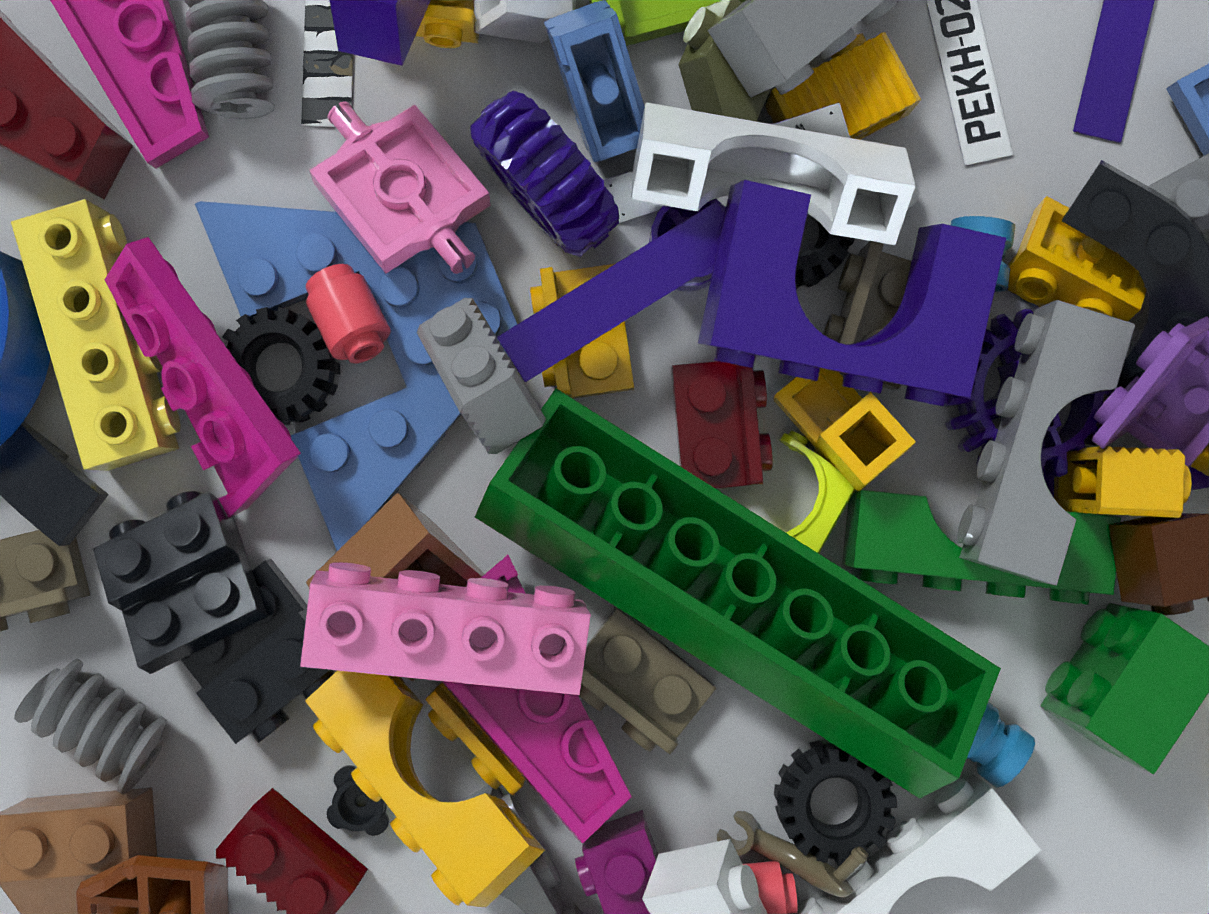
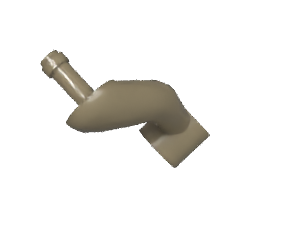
M737 811L733 815L736 823L747 832L748 838L746 840H735L723 829H719L717 833V841L731 840L738 856L746 854L751 849L772 861L779 862L781 866L797 874L809 884L837 897L846 898L853 893V889L846 879L860 864H864L869 856L862 847H855L851 851V855L835 869L828 863L816 861L814 854L808 852L805 856L797 849L795 844L759 829L756 819L746 811Z

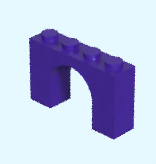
M743 180L730 186L698 344L716 347L714 360L753 368L756 355L781 360L778 373L818 381L820 368L844 373L842 386L879 394L882 392L884 381L907 386L904 399L943 407L947 394L971 398L1006 237L943 223L919 227L905 293L895 316L874 336L857 343L842 344L828 338L814 327L801 308L797 296L795 272L811 194L749 180Z

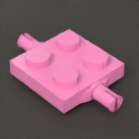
M349 102L339 103L341 112L336 106L332 107L328 113V120L337 128L346 141L336 154L309 171L314 185L385 274L420 251L429 250L430 248H435L454 274L463 272L462 264L466 269L469 268L475 260V255L473 252H470L455 232L460 225L491 206L488 190L416 105H413L389 121L366 126L352 109Z

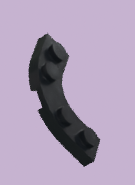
M1101 160L1065 213L1062 222L1121 255L1139 271L1149 293V315L1140 335L1127 351L1117 387L1122 386L1125 389L1135 377H1141L1145 370L1136 365V362L1149 344L1162 331L1169 333L1178 323L1186 327L1206 316L1209 318V243L1197 224L1176 203Z

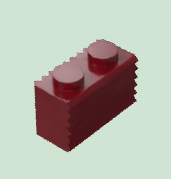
M274 788L262 796L248 810L216 848V859L226 858V868L236 867V876H246V885L256 884L257 893H266L267 902L276 901L277 911L286 910L287 914H335L354 892L368 868Z

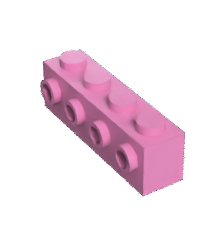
M354 563L329 564L328 571L316 570L310 583L300 667L580 695L591 614L583 600L575 599V591L557 586H536L534 595L507 592V583L486 578H470L467 581V587L439 584V575L415 570L400 571L398 579L370 576V567Z

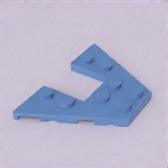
M197 202L195 206L240 316L247 314L254 317L257 315L256 309L268 307L273 311H278V307L286 308L303 301L308 297L305 288L306 283L315 273L331 265L348 264L355 273L364 276L391 329L387 341L407 388L291 435L292 441L301 452L298 456L335 548L338 551L399 491V487L422 464L462 414L455 405L417 334L419 325L432 318L440 310L454 305L463 298L474 299L496 337L517 325L515 316L476 223L465 222L455 232L470 252H473L475 255V260L469 268L466 269L462 264L463 272L454 274L435 248H430L429 250L420 251L385 274L337 212Z

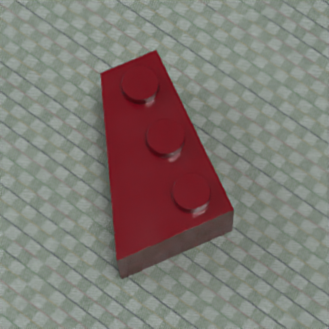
M0 10V147L105 200L133 145Z

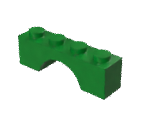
M855 490L848 502L842 565L860 568L859 579L867 582L898 584L899 573L923 575L922 587L961 591L962 579L985 581L986 594L1025 598L1026 586L1050 588L1049 600L1089 605L1090 593L1114 595L1116 567L1109 524L1121 522V517L1066 511L1076 519V523L1056 586L1032 581L959 558L962 548L952 542L941 531L933 518L926 496Z

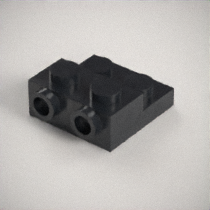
M197 491L177 494L167 502L166 513L147 522L143 520L121 522L109 531V541L93 548L108 604L122 611L137 666L149 674L267 617L234 517L228 519L218 498L209 491L204 494Z
M272 559L263 561L252 570L267 617L181 659L202 687L196 694L235 744L250 734L257 743L261 742L290 719L284 712V707L301 694L307 699L335 673L334 670L300 667L308 605Z

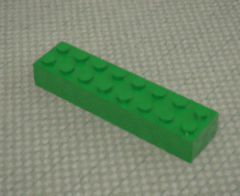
M555 388L541 408L546 418L543 426L518 441L490 481L474 516L476 519L919 799L960 778L1001 670L1000 667Z

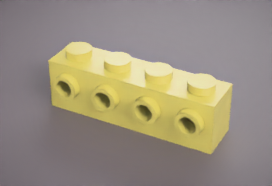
M83 199L11 221L83 469L109 471L178 450L179 446L175 433L181 429L180 418L177 410L172 411L161 390L157 372L162 371V365L157 356L145 357L104 280L127 244L124 230L117 217L90 201Z

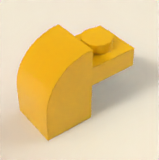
M820 368L818 381L795 377L774 395L773 401L815 447L814 452L838 469L855 490L861 491L916 443L871 392L862 398L854 388L842 386L843 376L839 372Z

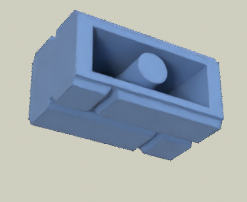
M605 0L545 21L544 25L572 110L576 115L575 119L583 143L593 162L603 161L636 149L645 106L617 13L610 8V5Z

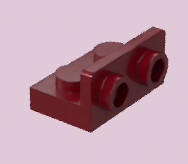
M721 361L672 365L671 373L679 465L714 488L763 484V471H772L773 466L769 433L759 434L757 408H766L767 405L764 371L753 370L750 367Z

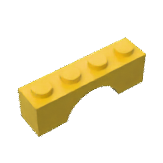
M337 670L305 700L319 718L313 724V728L318 736L336 753H340L342 750L345 751L357 766L351 772L355 783L373 801L378 802L381 798L396 816L390 822L393 831L413 852L418 853L421 849L437 867L431 874L434 883L455 905L459 906L464 902L467 906L486 908L545 851L504 800L484 793L465 801L441 802L423 787L415 773L410 750L413 727L423 707V703L401 677Z

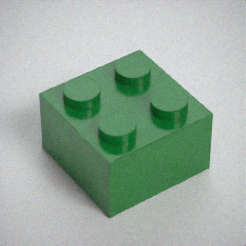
M1109 603L1105 609L1102 608L1096 611L1084 625L1080 635L1083 643L1070 662H1063L1053 671L1045 687V692L1048 695L1040 706L1102 749L1154 775L1209 693V646L1161 613Z

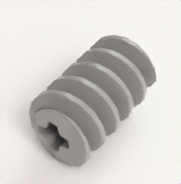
M185 0V3L190 7L186 12V26L192 32L188 37V52L195 58L190 63V77L197 83L191 89L192 103L203 111L229 118H258L273 112L275 104L270 101L256 99V94L273 89V79L269 76L254 73V69L271 65V54L265 50L252 48V45L268 41L270 32L267 27L250 22L267 16L268 5L262 0Z
M77 658L61 670L56 668L40 679L16 709L14 720L18 723H23L33 719L31 731L40 738L55 733L53 747L61 753L70 751L77 746L74 761L82 767L90 766L99 760L96 767V776L103 782L110 781L121 774L117 791L124 795L141 780L156 760L164 743L161 740V736L167 720L161 716L145 728L139 725L146 705L139 702L125 713L119 711L118 709L125 691L119 687L105 698H100L98 693L104 681V676L97 673L83 684L77 682V679L83 667V662Z

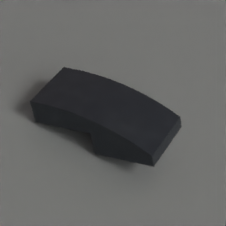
M23 421L11 437L0 446V495L58 546L70 545L109 494L66 461L69 455Z

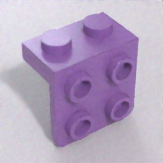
M1207 316L1186 327L1178 323L1169 333L1162 331L1149 344L1136 362V365L1145 370L1141 377H1135L1125 389L1119 386L1098 409L1094 419L1101 423L1102 426L1091 441L1104 449L1129 432L1149 448L1179 449L1185 456V465L1188 468L1209 445V318Z

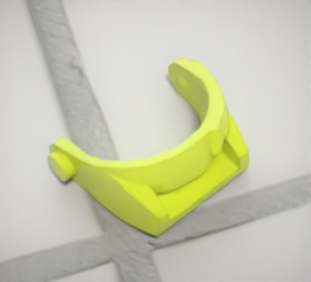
M791 430L789 434L784 433L779 441L789 447L790 450L796 451L810 460L818 478L819 493L810 514L800 525L785 533L820 554L855 489L838 469L806 447L807 438Z

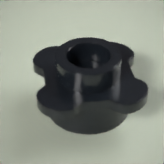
M352 765L344 766L334 776V784L337 787V791L333 796L332 805L327 809L326 815L329 823L337 829L345 828L350 831L365 830L371 836L383 833L389 825V817L386 814L387 804L382 798L378 802L370 799L351 776V772L356 767ZM358 795H364L367 798L365 806H360L356 803Z

